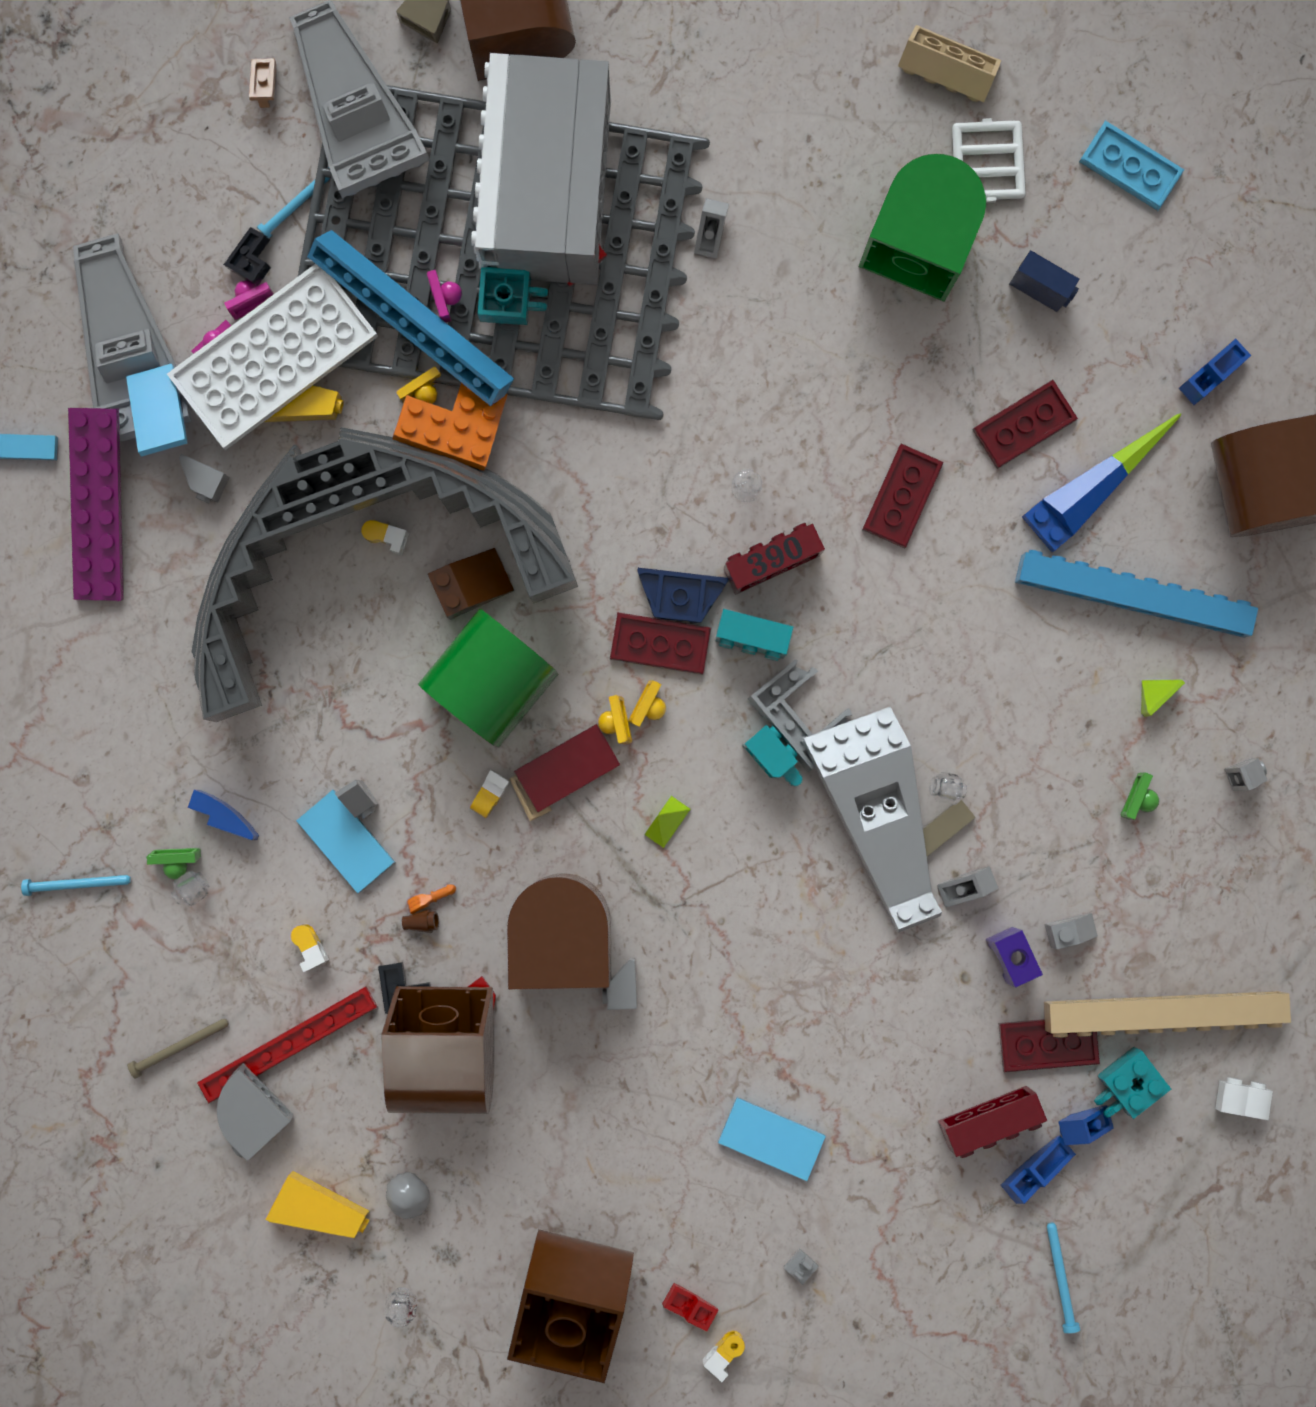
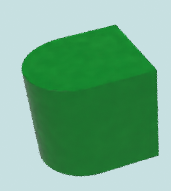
M945 154L923 155L902 167L889 188L858 267L945 302L962 272L985 215L986 194L976 172L962 160Z
M479 609L418 685L487 742L499 748L559 674L519 638L482 609Z

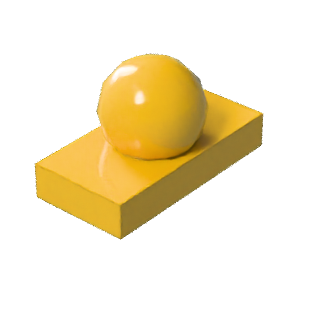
M436 366L432 367L397 390L396 393L403 404L406 395L433 404L437 399V390L433 386L436 383L433 382L441 374Z
M654 680L648 681L628 722L640 727L645 716L651 720H659L664 716L666 704L661 698L655 697L662 684Z
M618 695L610 696L611 711H606L600 715L598 726L603 733L613 734L616 732L619 744L632 743L624 698Z

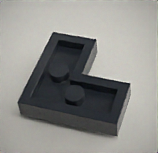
M250 227L223 265L230 271L258 286L271 269L266 262L258 258L270 239Z
M403 962L378 966L385 1014H388L396 986L431 987L430 982L406 985Z

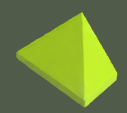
M1142 680L1141 714L1144 717L1154 714L1185 682L1183 680Z
M671 796L644 835L664 848L691 809Z

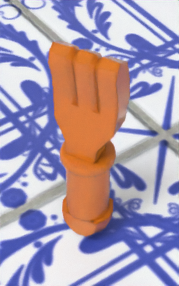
M448 884L439 890L431 891L429 895L419 894L410 898L407 901L410 913L414 914L428 907L432 902H437L439 899L453 895L456 891L455 885Z

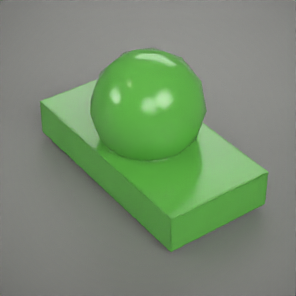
M1146 772L1137 774L1120 814L1121 817L1135 820L1139 809L1143 812H1152L1158 807L1159 797L1157 793L1148 789L1153 775Z
M201 849L153 850L146 856L147 865L163 864L164 874L168 878L179 879L187 871L186 863H195L201 857Z

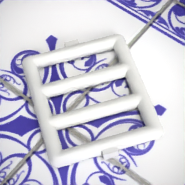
M992 118L982 119L981 122L953 124V157L963 161V155L1014 153V166L972 168L979 178L1015 176L1016 189L985 190L986 203H995L996 200L1024 198L1026 192L1021 122H992ZM1013 130V144L962 146L963 132Z

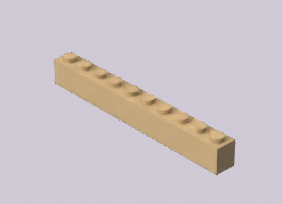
M1282 991L1044 1001L1045 1031L1053 1033V1037H1068V1033L1077 1032V1036H1091L1092 1032L1101 1031V1035H1115L1116 1031L1125 1030V1034H1139V1030L1148 1029L1149 1033H1163L1164 1028H1172L1173 1032H1186L1187 1027H1196L1197 1031H1210L1211 1026H1220L1222 1030H1233L1235 1025H1243L1246 1029H1257L1259 1024H1267V1027L1280 1028L1282 1023H1291L1289 993Z

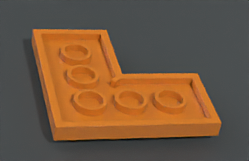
M461 383L452 411L406 395L392 439L484 471L508 394L490 406Z

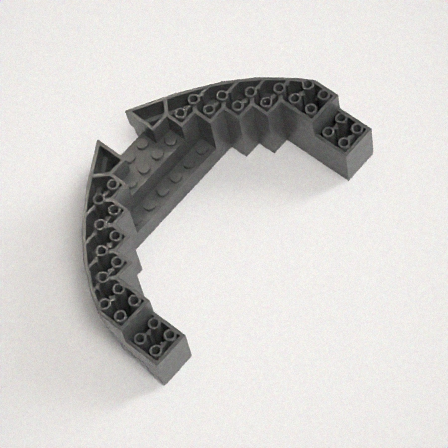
M341 427L339 441L304 454H302L297 445H293L248 504L227 537L209 575L197 615L191 651L194 657V677L199 690L203 720L219 722L262 706L248 664L253 662L237 618L259 610L251 588L273 580L265 558L287 550L283 538L411 490L419 500L438 494L441 502L450 514L469 507L480 528L501 520L528 595L534 604L578 587L551 513L531 496L495 472L486 468L484 471L476 469L454 459L398 442L390 436Z

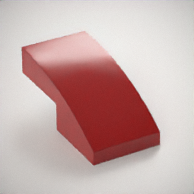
M673 1283L662 1303L664 1308L684 1317L688 1323L705 1331H708L719 1311L711 1303L676 1283Z

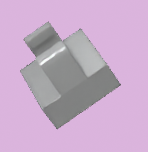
M800 1248L784 1265V1269L802 1285L819 1267Z

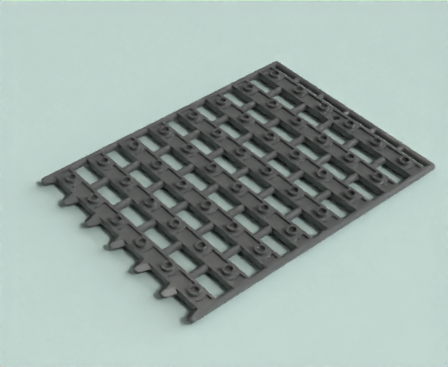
M387 85L413 126L418 100L439 103L433 139L419 137L425 148H431L425 184L404 181L406 171L402 172L399 176L381 181L376 185L377 190L371 222L350 218L354 195L341 197L330 168H327L328 162L322 142L298 276L315 264L307 256L314 242L317 223H323L321 235L332 230L345 241L348 228L369 231L364 257L396 283L407 284L406 291L428 308L431 286L427 272L436 268L440 243L461 246L455 283L460 286L462 297L458 303L451 305V321L448 322V325L469 342L492 345L490 359L509 375H512L516 349L538 353L532 390L510 386L506 394L654 420L663 419V411L649 404L653 379L668 376L671 373V366L658 359L657 355L661 332L673 331L679 327V320L665 313L669 287L683 285L687 281V275L674 268L673 262L677 241L689 240L695 235V230L691 226L681 222L684 197L702 192V184L689 177L688 174L692 151L708 148L710 145L708 138L609 122V132L624 134L618 170L606 168L605 177L616 179L610 215L603 214L602 223L608 224L604 252L607 256L599 263L600 274L595 303L592 306L572 302L575 284L569 287L568 283L550 282L548 298L530 296V302H542L547 305L540 344L518 340L520 325L496 323L493 336L472 333L481 276L479 261L476 259L474 246L471 244L472 231H476L473 211L474 207H478V198L475 197L476 182L480 183V174L477 173V162L471 192L451 189L450 184L456 153L478 156L477 161L478 158L482 159L481 150H479L478 146L460 144L458 139L464 108L486 110V102ZM647 138L670 142L664 177L641 174ZM325 177L331 178L325 214H321L319 210ZM640 183L662 187L656 222L634 219ZM402 190L423 194L417 229L396 226ZM448 198L470 201L463 237L442 234ZM335 217H338L341 220L340 223L337 225L332 223V220ZM632 228L654 232L648 268L626 264ZM394 235L415 239L409 275L388 272ZM624 274L647 277L641 313L618 310ZM439 280L441 285L444 284L445 282H448V281ZM503 294V297L500 296L501 299L509 297L508 294ZM357 298V309L375 332H377L378 326L395 329ZM570 312L592 315L586 351L564 348ZM616 319L639 323L633 359L610 356ZM398 332L392 366L371 363L375 339L338 366L409 379H416L425 373L424 371L417 370L421 349L400 332ZM562 357L584 361L578 397L556 394ZM440 365L439 372L441 376L434 380L433 383L460 387L461 382ZM608 365L631 369L625 405L602 401Z

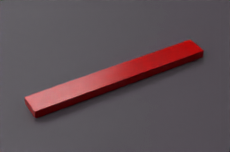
M367 986L198 1081L197 1084L209 1104L219 1098L229 1077L243 1063L258 1076L378 1006Z

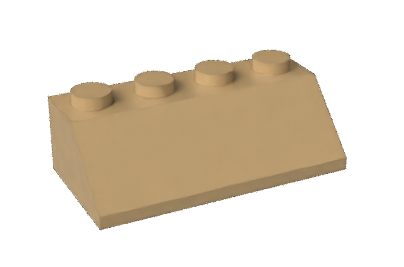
M916 25L907 41L898 67L902 68L907 74H917L924 77V80L929 83H939L950 92L965 94L972 101L984 102L1001 60Z

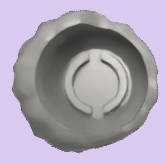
M405 1172L397 1174L387 1184V1205L394 1214L403 1219L415 1218L422 1215L429 1204V1190L415 1173Z

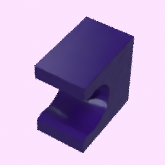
M1011 927L986 939L990 949H993L1004 971L1002 976L1007 984L1016 988L1043 975L1023 930ZM1019 951L1022 956L1021 961L1018 964H1013L1011 956Z

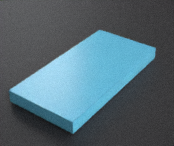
M1106 120L1079 161L1157 211L1161 208L1184 171L1180 166Z
M172 363L126 376L137 448L141 457L188 444L179 390L167 375V373L174 369Z
M332 790L296 821L353 889L360 893L394 864L395 861L359 818H355L335 795L336 791Z
M736 1097L718 1143L807 1181L826 1136Z

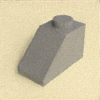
M706 198L694 254L717 259L729 207L728 203Z
M181 454L179 457L190 489L197 494L196 498L208 504L210 500L218 503L230 477Z
M1251 758L1224 769L1233 791H1249L1267 781V769L1259 758Z
M354 780L335 793L337 798L355 818L362 816L364 819L375 812L374 807L378 805V802L363 780Z
M990 866L968 872L937 885L946 907L984 897L998 889Z
M1092 913L1045 924L1050 947L1054 949L1081 944L1098 936Z
M630 958L611 978L609 988L602 989L603 1004H607L608 1010L637 1009L635 958Z

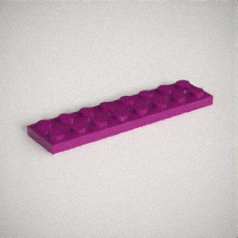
M68 408L73 600L122 601L124 600L119 409Z

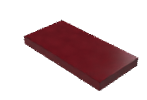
M1051 380L972 430L998 469L1078 420V417L1055 381Z
M901 443L862 530L905 549L944 462Z
M617 612L610 660L703 675L711 628Z
M595 724L518 768L514 773L538 813L620 766V763L600 728Z
M1045 1019L998 1023L1003 1072L1100 1064L1097 1032H1092L1091 1036H1077V1032L1068 1033V1037H1053V1033L1045 1031Z

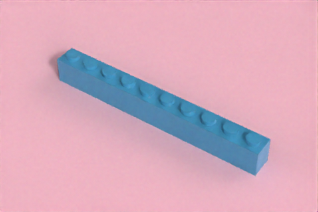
M332 230L314 239L307 256L310 260L483 401L492 406L506 395L514 378Z
M1029 550V552H1025L1020 557L1015 583L1243 638L1253 635L1258 608L1251 606V602L1244 600L1232 602L1228 601L1227 596L1214 594L1211 597L1204 595L1205 591L1198 589L1186 591L1181 589V585L1168 583L1167 586L1158 584V580L1153 578L1136 579V575L1132 573L1121 572L1120 575L1112 573V569L1107 567L1091 568L1088 563L1082 561H1075L1074 564L1066 562V558L1053 555L1052 558H1049L1036 550Z

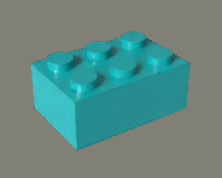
M723 609L715 641L719 642L718 646L726 649H732L733 646L742 648L741 652L755 655L759 652L765 654L764 658L778 661L787 655L794 627Z

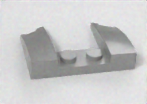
M795 659L751 695L748 700L762 717L765 716L772 726L776 728L786 743L798 754L796 758L809 772L815 766L803 744V738L813 734L784 699L818 671L813 667L810 668L809 672L796 667L798 660ZM849 708L846 709L820 732L847 723L846 717L852 715Z

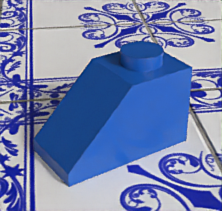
M1108 1105L1073 1113L1060 1120V1134L1063 1137L1064 1144H1090L1114 1129L1111 1117L1106 1118L1103 1114Z

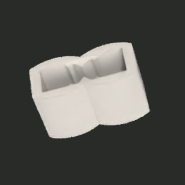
M1227 1077V1081H1219L1215 1109L1225 1113L1269 1120L1273 1091L1265 1089L1266 1084L1251 1081V1085H1243L1242 1080Z

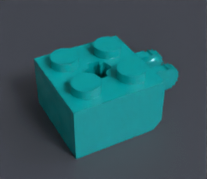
M481 267L478 302L480 322L528 325L529 311L547 310L545 303L529 301L530 296H548V289L531 287L529 271ZM503 294H508L509 296L507 299L500 298V296L503 297Z
M765 725L742 745L770 778H780L782 776L791 786L801 785L802 776L794 766L798 762L795 759L798 754L789 744L783 745L779 740L782 736L774 726L769 728Z
M1132 1047L1099 1073L1098 1078L1107 1089L1100 1093L1094 1102L1099 1106L1113 1096L1116 1101L1103 1112L1106 1118L1123 1109L1128 1116L1135 1119L1172 1089L1143 1051ZM1134 1078L1137 1079V1083L1135 1086H1133L1132 1082Z

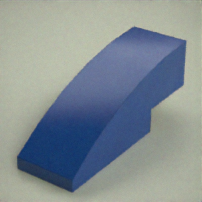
M1235 338L1179 387L1180 391L1193 405L1197 404L1250 358L1251 354Z
M202 790L193 791L187 808L210 815L207 825L250 840H258L259 834L252 825L228 803Z
M1057 1136L1017 1168L1001 1184V1187L1016 1204H1025L1040 1187H1045L1076 1154L1069 1145L1064 1144L1061 1136Z

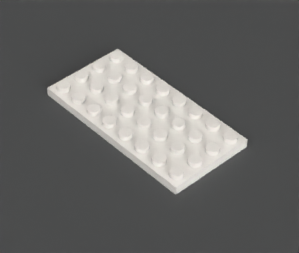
M314 264L167 373V375L220 445L227 450L376 339L378 335L336 280L317 264Z

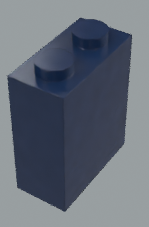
M1030 250L1009 285L1058 312L1062 306L1066 308L1070 301L1073 300L1079 290L1076 285L1080 279Z

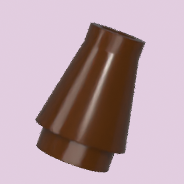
M428 909L409 916H403L402 928L403 930L432 933L439 928L438 913Z

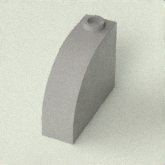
M244 1063L229 1077L217 1103V1119L224 1137L233 1146L232 1149L235 1154L241 1158L244 1157L247 1161L280 1132L293 1117V1113Z

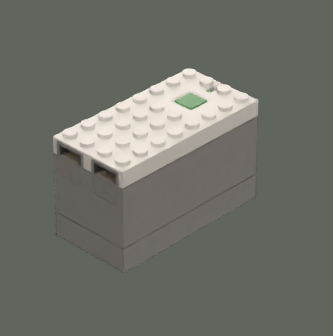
M490 53V62H485L487 86L483 87V102H486V110L481 111V126H484V134L479 136V150H481L482 159L478 158L477 173L480 174V183L476 182L475 197L478 198V207H474L473 211L476 231H472L471 237L474 254H476V259L479 261V269L481 267L526 270L530 272L531 280L565 283L570 281V283L598 285L599 245L601 244L611 109L609 61L583 59L579 61V59L511 54L509 56V54Z

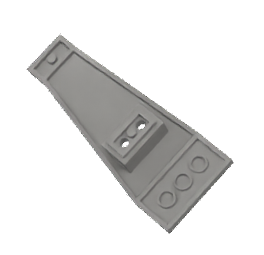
M328 0L289 17L294 28L328 166L341 197L353 196L360 190L376 186L383 180L399 176L402 172L413 167H420L429 161L428 154L416 129L336 10L333 1Z
M117 233L73 246L93 408L119 409L120 442L136 438L126 376L171 363L174 368L177 366L124 258L122 239ZM179 391L184 424L192 422L190 405Z
M891 707L803 738V744L896 931L899 933L940 917L942 911L931 891L912 748ZM892 803L894 806L888 807L886 804ZM870 811L872 815H866L864 812Z

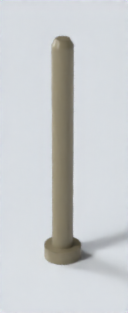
M221 1019L138 1063L135 1061L128 1063L127 1066L131 1076L136 1079L142 1075L141 1072L221 1031L229 1025L228 1020Z

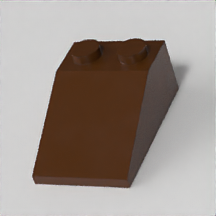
M495 548L458 560L428 573V577L443 610L450 620L515 591Z

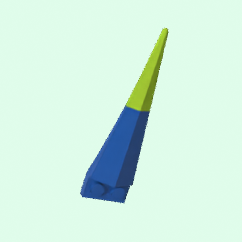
M1181 413L1170 418L1042 499L1022 516L1024 521L1048 549L1054 552L1081 528L1181 417Z

